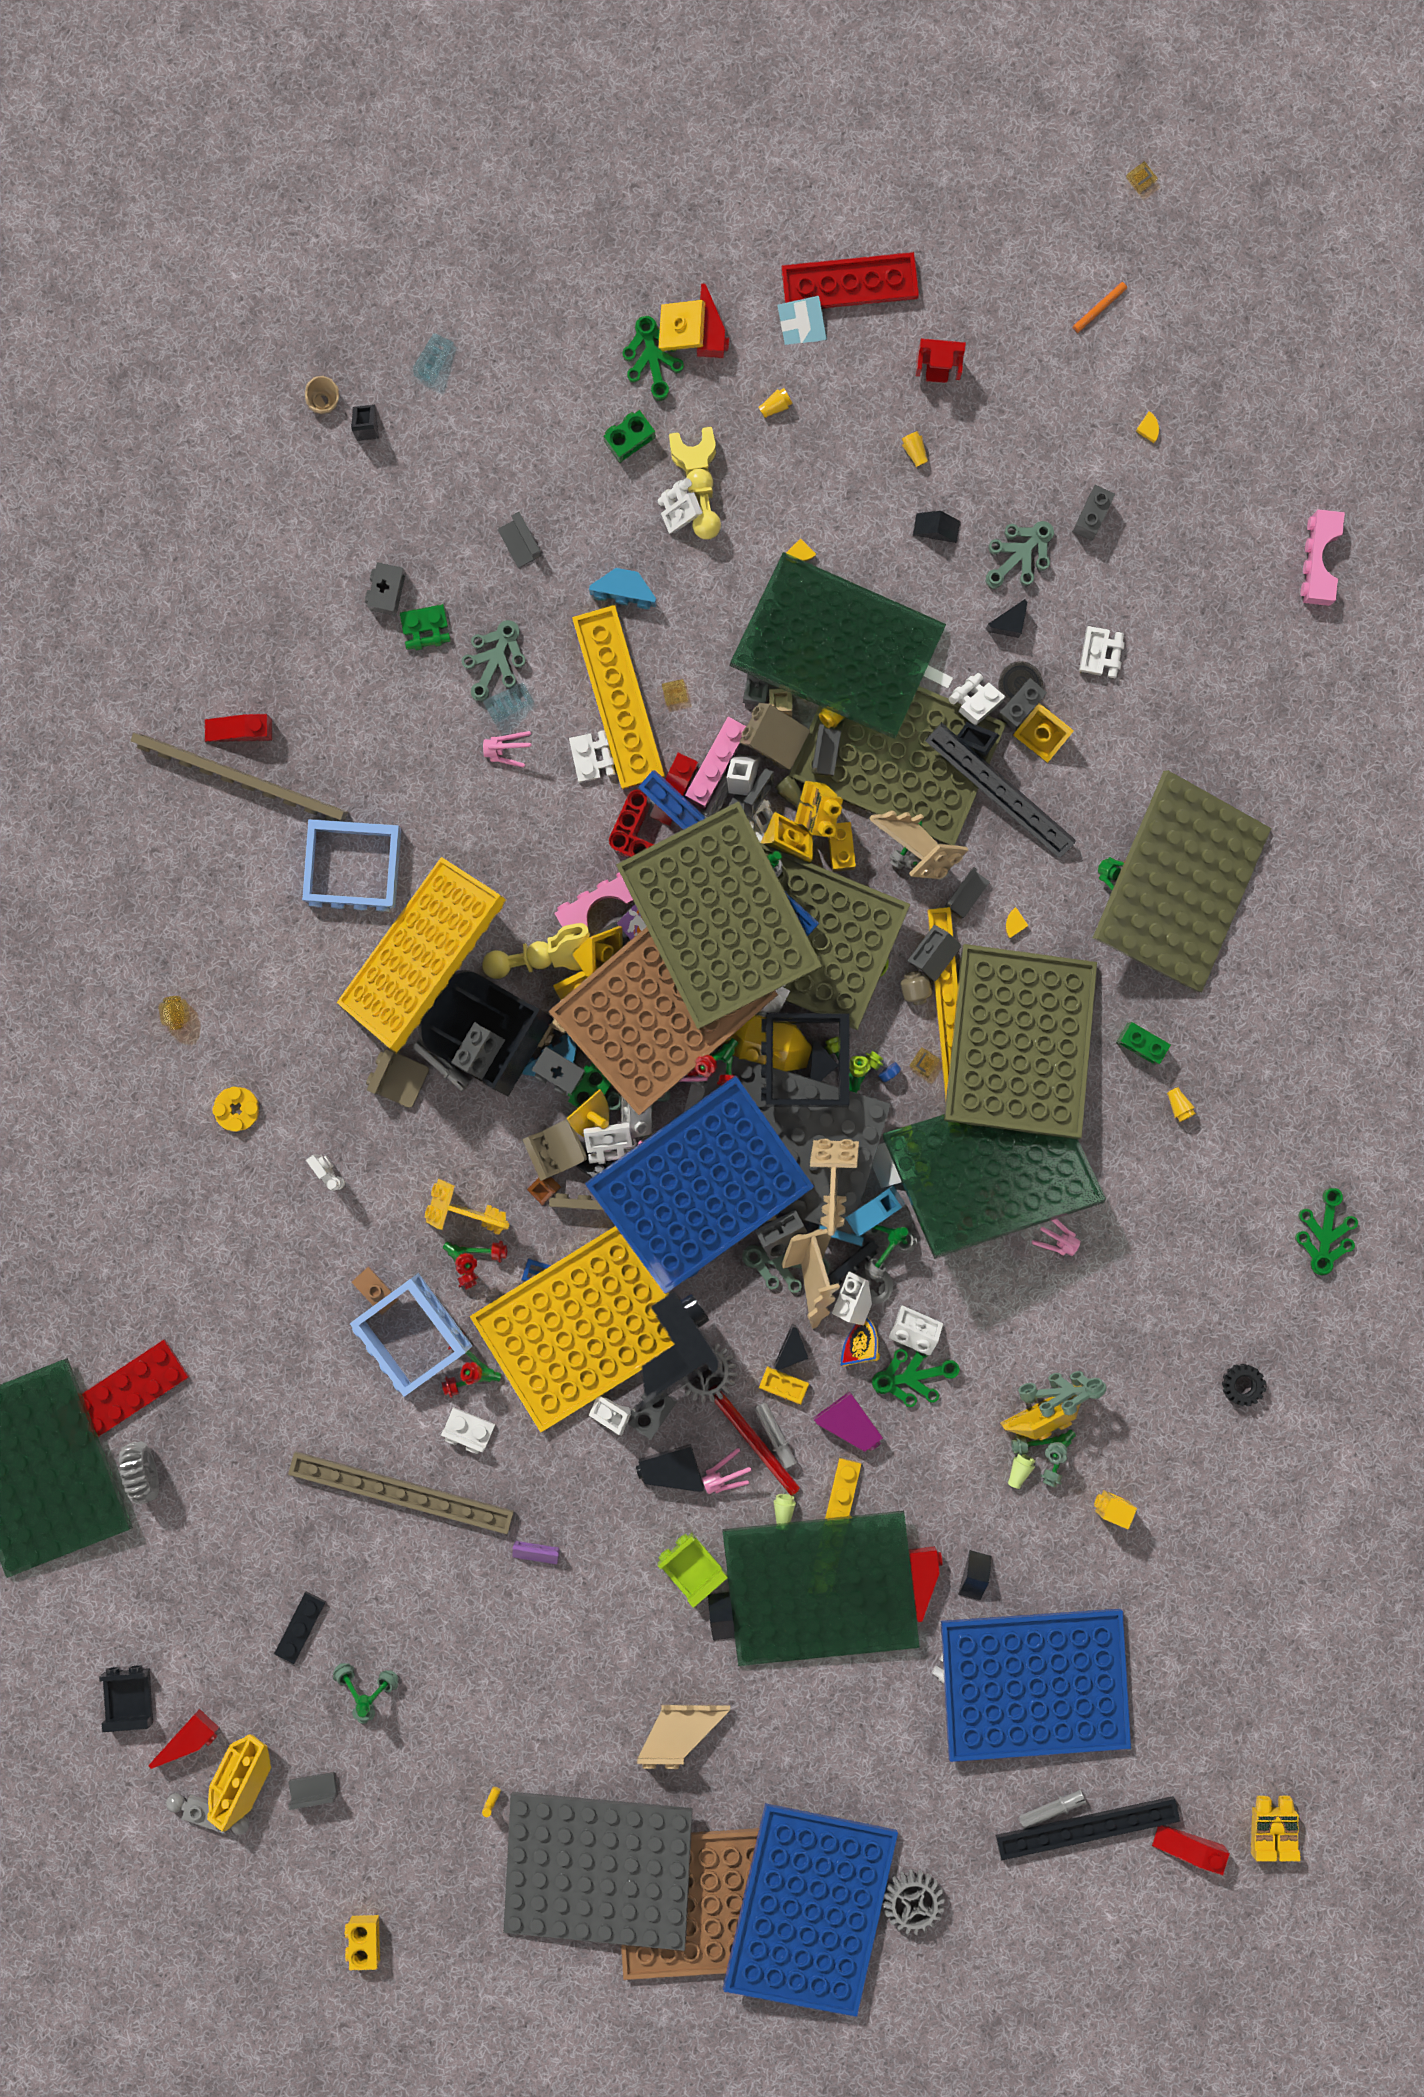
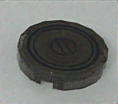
M1018 661L1004 668L998 680V689L1005 696L1004 701L1008 703L1030 678L1041 688L1043 687L1042 675L1034 665Z

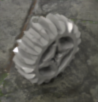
M716 1343L714 1350L724 1364L725 1370H723L720 1376L724 1377V1379L717 1388L708 1391L710 1380L717 1377L713 1373L711 1376L709 1375V1378H706V1383L704 1375H699L702 1385L701 1390L696 1389L691 1382L682 1386L680 1389L689 1388L685 1392L686 1396L694 1392V1401L701 1395L702 1403L706 1402V1396H709L710 1401L713 1403L715 1402V1394H717L719 1399H723L720 1391L724 1390L726 1393H730V1390L726 1387L727 1383L732 1386L735 1385V1382L729 1380L730 1376L737 1377V1373L730 1372V1369L737 1366L735 1363H728V1361L733 1359V1356L729 1355L725 1358L724 1355L728 1351L726 1348L722 1349L721 1352L718 1351L720 1348L719 1343Z
M142 1441L132 1442L122 1447L118 1461L120 1464V1477L122 1478V1484L128 1498L136 1504H144L154 1500L159 1493L160 1484L151 1449Z
M910 1869L909 1876L906 1877L905 1873L901 1871L900 1880L896 1876L892 1878L895 1885L887 1884L889 1891H885L884 1898L886 1900L883 1901V1907L887 1908L885 1915L890 1917L889 1921L892 1925L897 1923L896 1927L899 1931L905 1927L906 1934H909L911 1929H914L915 1935H918V1929L922 1928L927 1933V1926L929 1925L934 1928V1920L940 1921L941 1916L939 1913L944 1912V1906L941 1905L945 1903L944 1896H941L943 1890L941 1887H937L938 1881L936 1879L931 1880L929 1873L923 1878L922 1870H919L917 1876H914L913 1870ZM916 1886L912 1891L905 1890L908 1887ZM926 1890L932 1896L931 1907H928L926 1902L923 1901ZM897 1897L905 1904L903 1914H900L895 1907ZM911 1900H918V1904L910 1905ZM916 1914L923 1915L918 1918H912Z

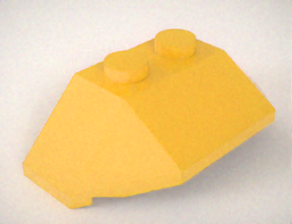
M755 1015L720 1046L722 1047L724 1044H727L733 1038L739 1043L734 1049V1056L739 1057V1059L765 1064V1055H761V1042H766V1033L761 1032V1020L766 1019V1017ZM773 1023V1068L783 1071L807 1068L812 1045L806 1040L796 1025L791 1023Z
M1074 1395V1396H1072L1071 1398H1069V1399H1067V1400H1072L1073 1398H1075V1397L1078 1396V1395ZM1049 1397L1000 1422L1004 1430L1035 1440L1038 1438L1044 1440L1052 1435L1051 1432L1057 1428L1063 1430L1071 1426V1421L1076 1419L1081 1404L1076 1406V1413L1065 1415L1061 1403L1054 1408L1055 1413L1053 1415L1044 1417L1039 1406L1055 1398Z
M249 1734L229 1745L209 1786V1813L207 1820L222 1832L227 1831L251 1811L271 1770L268 1747L254 1735Z

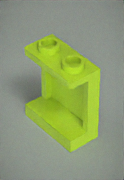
M685 1533L675 1542L677 1546L671 1551L666 1549L659 1555L660 1561L657 1566L665 1571L687 1597L688 1603L694 1608L728 1578V1573L693 1533L688 1536Z

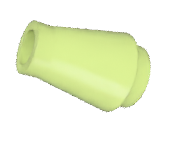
M1018 1453L1017 1457H1014L1008 1484L1020 1489L1035 1468V1460L1026 1454L1021 1456Z
M778 1494L773 1501L776 1528L788 1530L790 1529V1522L796 1502L794 1501V1496Z

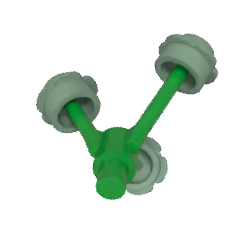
M1068 1430L1059 1437L1055 1436L1049 1439L1027 1442L1025 1436L1015 1435V1439L1011 1440L1012 1451L1022 1456L1023 1454H1028V1447L1049 1444L1045 1450V1455L1054 1466L1052 1471L1045 1469L1041 1477L1044 1478L1043 1483L1056 1488L1057 1484H1062V1475L1057 1474L1059 1465L1067 1460V1447L1071 1445V1440L1076 1437L1074 1431Z
M341 1663L333 1672L334 1681H337L340 1685L347 1684L356 1702L355 1709L352 1711L353 1717L362 1724L374 1718L373 1701L382 1691L391 1692L398 1688L397 1674L393 1671L384 1670L377 1679L379 1688L371 1696H360L351 1682L355 1676L353 1666L348 1663Z

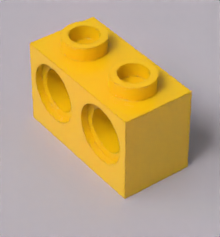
M851 822L836 823L835 836L832 838L828 837L832 872L854 870L856 864Z
M1103 1490L1102 1495L1098 1494L1094 1502L1095 1511L1103 1519L1129 1530L1137 1507L1129 1500Z
M379 1915L351 1916L349 1923L345 1925V1938H349V1947H346L345 1961L349 1962V1970H377L380 1963ZM363 1927L367 1933L361 1934L357 1931V1928ZM357 1951H365L368 1956L361 1957Z

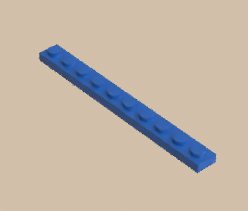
M655 770L651 771L638 787L683 830L706 818ZM786 893L808 937L819 923Z

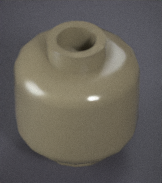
M921 971L909 972L901 980L900 985L903 997L907 1002H913L914 1005H922L932 995L929 977Z

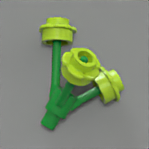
M838 1036L825 1041L827 1045L824 1046V1049L827 1050L829 1055L835 1053L838 1059ZM873 1051L870 1054L866 1052V1057H851L849 1062V1091L857 1093L870 1069L874 1068L878 1071L881 1066H884L881 1063L883 1058Z

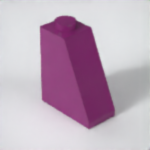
M850 1391L813 1417L816 1424L864 1452L868 1449L870 1451L876 1449L881 1444L880 1440L883 1439Z

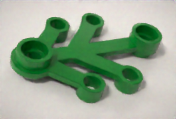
M642 316L635 323L636 335L629 346L625 347L622 351L623 358L626 361L634 360L636 350L643 340L645 341L646 348L633 368L628 370L627 378L632 383L638 382L641 377L640 373L649 361L654 382L651 386V394L654 399L663 401L669 395V386L665 381H662L658 359L670 366L674 373H681L684 369V363L681 359H675L654 345L653 338L659 341L660 330L657 329V323L652 317ZM647 324L650 326V329L644 331L642 326ZM630 350L633 352V355L627 357L625 352ZM678 362L681 364V368L675 369L673 364ZM636 372L638 374L637 378H631L630 373ZM657 389H663L665 391L664 394L658 395L656 393Z
M1328 1188L1323 1192L1322 1198L1326 1206L1322 1228L1314 1219L1311 1210L1302 1209L1298 1214L1299 1219L1308 1225L1320 1242L1318 1251L1311 1243L1310 1235L1307 1232L1299 1231L1295 1235L1296 1242L1302 1244L1311 1256V1269L1318 1275L1329 1274L1334 1267L1333 1262L1344 1253L1351 1252L1355 1248V1243L1352 1239L1344 1238L1341 1240L1340 1246L1329 1253V1247L1332 1242L1347 1231L1353 1230L1358 1226L1356 1217L1347 1216L1342 1224L1332 1230L1335 1207L1343 1200V1194L1337 1188ZM1331 1192L1335 1194L1333 1201L1328 1199V1195ZM1305 1211L1310 1214L1307 1220H1304L1302 1217ZM1350 1218L1354 1220L1352 1227L1347 1225V1221ZM1305 1234L1306 1241L1301 1242L1299 1236ZM1345 1241H1349L1351 1243V1247L1349 1249L1344 1248ZM1323 1259L1325 1266L1320 1268L1318 1262Z
M899 1348V1350L897 1349L894 1352V1358L887 1369L879 1371L873 1376L872 1386L876 1392L880 1394L890 1392L901 1399L907 1407H913L917 1403L916 1396L912 1393H906L896 1386L897 1384L906 1383L924 1395L927 1401L934 1403L939 1399V1393L936 1389L928 1388L918 1380L941 1375L952 1379L959 1374L960 1368L954 1360L949 1359L945 1360L941 1366L916 1371L922 1360L928 1356L926 1354L920 1355L919 1351L916 1350V1354L903 1374L894 1375L900 1363L905 1362L908 1357L907 1352ZM900 1351L905 1353V1357L902 1360L896 1357ZM949 1364L953 1365L954 1370L951 1373H948L945 1370L946 1366ZM882 1378L887 1379V1385L884 1387L879 1385V1380ZM931 1391L936 1393V1398L933 1400L928 1398V1393ZM908 1396L914 1397L912 1404L906 1403Z

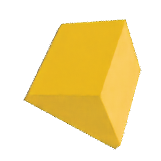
M1038 703L1013 736L1048 763L1074 730Z
M775 812L761 843L810 863L813 855V835L810 834L807 828Z
M618 926L589 937L572 954L587 978L623 948L622 927Z

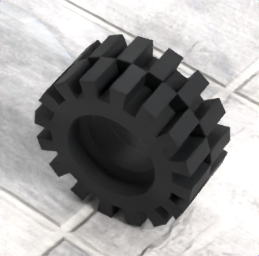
M1246 1364L1233 1365V1368L1227 1370L1226 1375H1223L1224 1382H1222V1386L1224 1389L1222 1390L1233 1403L1240 1406H1251L1252 1403L1257 1404L1259 1398L1262 1399L1264 1397L1262 1393L1266 1392V1388H1264L1266 1380H1263V1374L1255 1367ZM1242 1376H1247L1252 1382V1387L1247 1393H1239L1235 1387L1236 1381Z

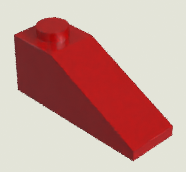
M701 283L700 300L705 302L703 347H697V357L724 358V351L729 350V337H725V327L706 284Z
M242 714L205 719V742L272 741V718L268 714Z
M678 752L665 780L683 797L698 768V761ZM656 804L654 805L650 817L670 826L673 820Z
M935 1546L908 1549L917 1622L923 1621L940 1574L939 1566H943L941 1552H937Z
M199 1709L153 1759L148 1767L153 1769L196 1752L204 1744L209 1746L217 1738L215 1732L219 1726Z
M1165 1825L1157 1827L1152 1843L1153 1847L1201 1869L1220 1875L1224 1874L1230 1855L1223 1844Z

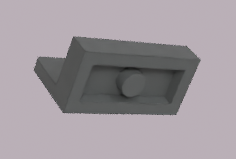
M520 512L511 515L513 521L498 528V532L516 566L520 568L542 555Z
M819 725L811 773L834 776L841 731L824 728V725Z
M765 769L761 776L756 775L753 788L749 794H735L729 806L739 801L745 814L753 818L774 785L773 771Z
M975 867L970 870L945 905L962 918L966 916L990 883V881L976 872L977 869Z
M933 925L907 961L923 971L930 979L936 981L959 951L961 944L950 933Z
M335 1772L290 1779L288 1781L291 1801L288 1804L289 1810L332 1803L338 1796Z

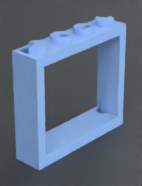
M308 819L302 900L309 902V906L322 907V903L331 904V908L345 909V905H353L354 910H367L368 906L376 907V911L389 912L390 908H396L401 827L398 825ZM316 832L391 837L386 899L312 894Z
M419 1273L350 1323L354 1334L361 1338L366 1345L368 1353L375 1357L382 1372L389 1376L394 1388L403 1396L409 1394L472 1347L469 1340ZM406 1290L410 1291L454 1351L413 1382L408 1380L365 1321Z

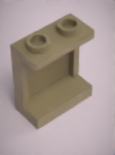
M759 703L753 709L752 718L748 726L743 729L739 743L750 746L774 762L773 765L781 769L791 770L810 729L771 704Z

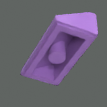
M516 1541L513 1545V1558L557 1564L560 1549L558 1547Z

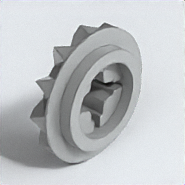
M864 1271L860 1274V1277L868 1280L870 1286L871 1279ZM886 1271L883 1278L874 1279L876 1282L884 1281V1283L878 1287L879 1295L873 1289L870 1290L872 1304L886 1301L892 1293L893 1282Z

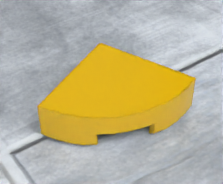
M1149 411L1136 432L1152 443H1155L1159 434V425L1156 417Z
M801 538L785 553V557L799 562L809 561L816 556V553Z
M1016 907L1009 913L1006 919V934L1008 938H1011L1028 926Z

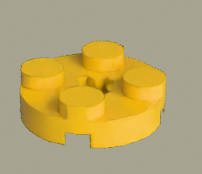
M233 1086L223 1090L217 1096L212 1111L220 1126L226 1130L238 1132L250 1128L256 1122L259 1116V1103L255 1094L250 1090ZM240 1103L242 1105L240 1107L241 1114L235 1113L233 1115L231 1113L233 1110L232 1104L238 1105Z

